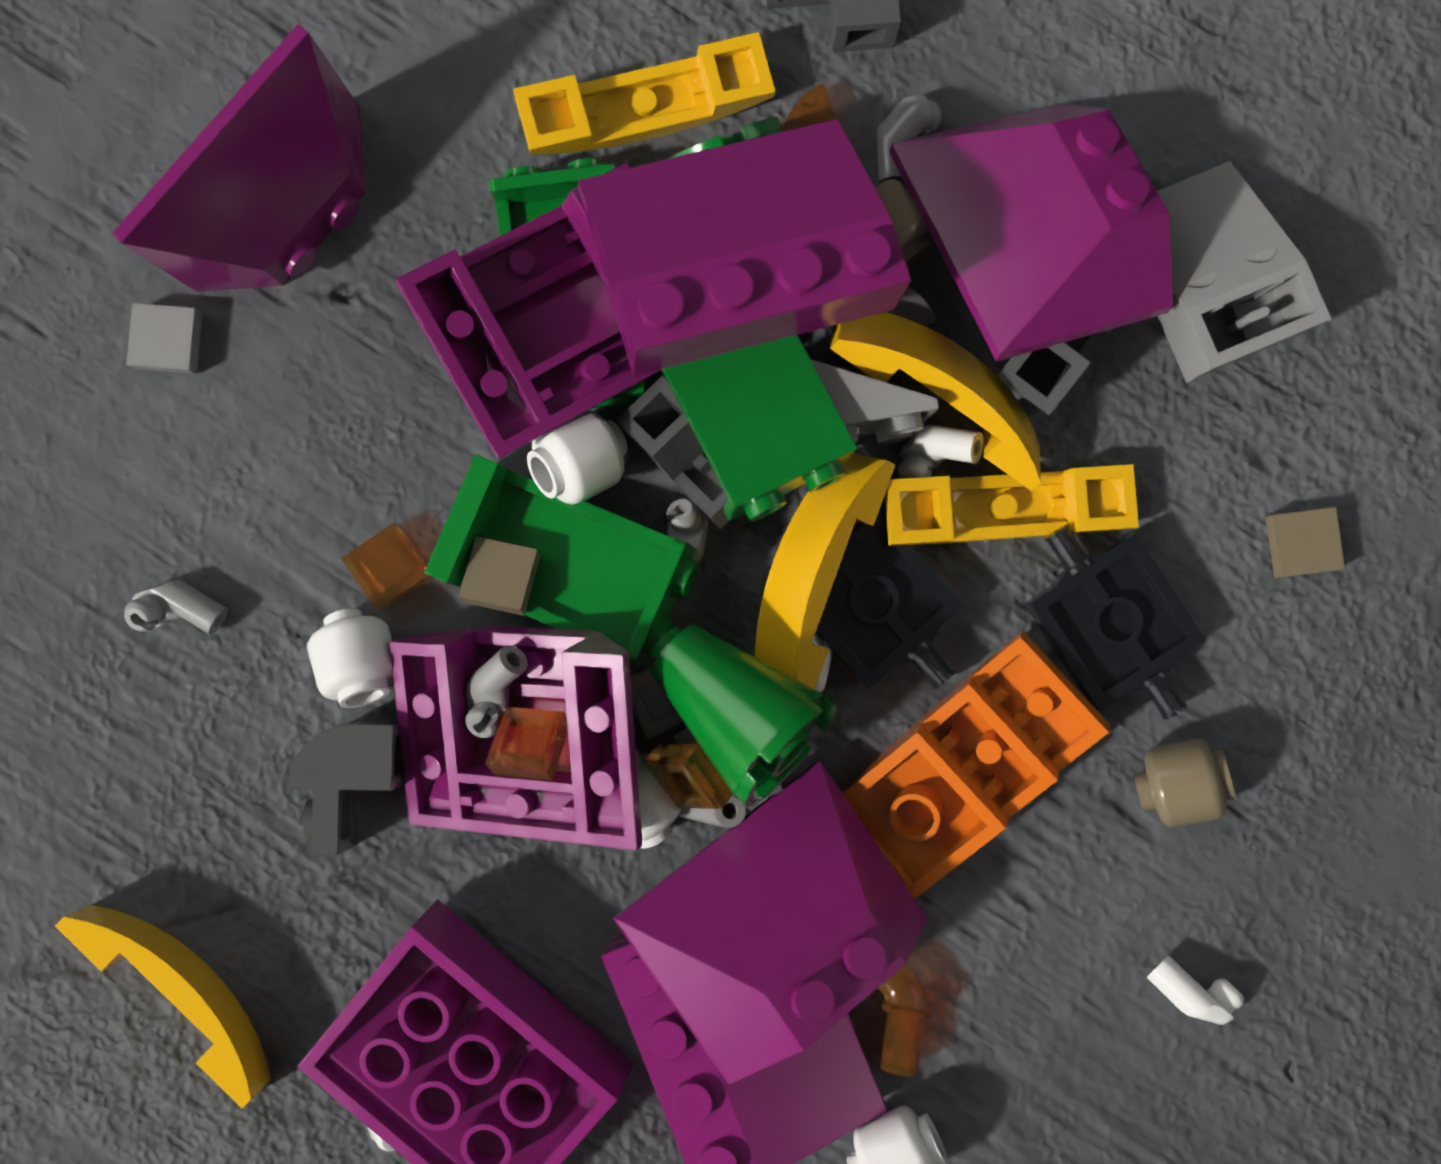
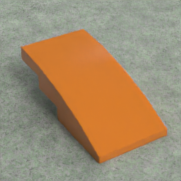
M1022 630L922 716L841 792L913 898L916 899L1005 830L1010 817L1057 782L1059 772L1109 733L1110 724Z

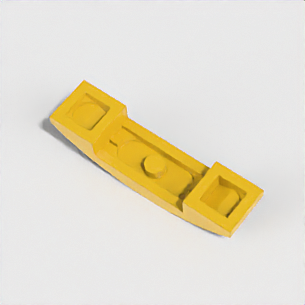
M759 32L699 45L695 57L579 84L574 74L513 88L530 154L589 151L653 139L735 114L774 97L776 93Z
M888 312L834 325L830 349L871 378L887 382L899 369L903 370L984 428L985 459L1030 491H1033L1041 484L1040 446L1026 412L1004 382L997 378V375L973 354L951 339L926 326Z
M854 453L846 465L842 466L846 472L845 476L812 493L808 491L782 537L768 575L757 624L755 657L813 689L816 688L829 649L814 644L812 641L855 521L874 526L895 468V464L887 460Z
M1134 464L1080 467L1065 471L1041 472V484L1033 491H1030L1009 475L960 478L937 476L890 479L885 493L888 545L938 544L1048 536L1050 533H1055L1056 529L1068 524L1072 534L1139 528Z
M89 905L66 915L55 925L101 972L126 958L213 1043L196 1064L242 1109L271 1081L265 1053L249 1017L223 980L187 946L163 930L135 916L95 905Z

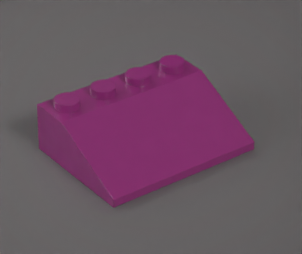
M838 119L578 180L579 192L633 377L892 311L911 282L891 216Z
M437 899L410 927L297 1067L411 1164H562L618 1100L633 1063Z
M623 933L616 935L602 953V960L685 1164H794L887 1111V1105L849 1013L804 1051L733 1084H728Z

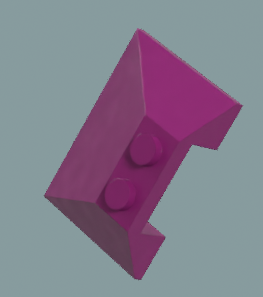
M300 24L294 27L111 233L120 243L196 292L284 286L291 277L301 276L312 266L318 255L317 247L333 229L338 231L348 225L359 210V200L365 194L360 106L307 30Z
M1057 104L892 143L889 153L996 362L1168 313L1173 307L1169 211L1109 109Z
M625 163L607 173L628 169L630 167L628 163ZM578 187L571 190L561 206L462 256L454 249L395 280L396 285L497 460L661 371L657 370L633 377Z
M492 625L397 638L389 642L409 825L628 850H638L643 845L629 652L599 631ZM507 645L515 646L524 653L527 659V669L510 684V715L508 721L499 729L496 735L490 738L477 737L468 730L465 722L466 715L469 712L466 700L467 682L472 674L500 649Z
M820 761L813 763L783 786V791L770 796L748 813L739 825L726 830L613 917V920L728 1084H733L807 1049L907 963L928 919Z

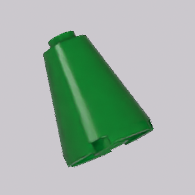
M691 625L683 631L679 627L670 629L656 643L651 652V656L656 660L651 670L652 676L735 798L747 808L752 806L754 794L761 800L764 799L794 771L812 750L807 744L810 739L808 733L815 725L825 733L837 712V704L823 693L696 625Z

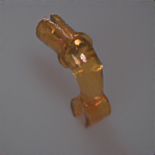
M904 965L877 988L884 994L885 1000L882 1001V1009L887 1012L880 1068L885 1072L895 1075L917 1076L925 1020L932 1018L933 1009L928 1007L925 989L913 970Z

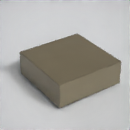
M1336 507L1265 516L1274 578L1345 570Z
M476 536L458 597L463 603L525 616L541 558L538 549Z

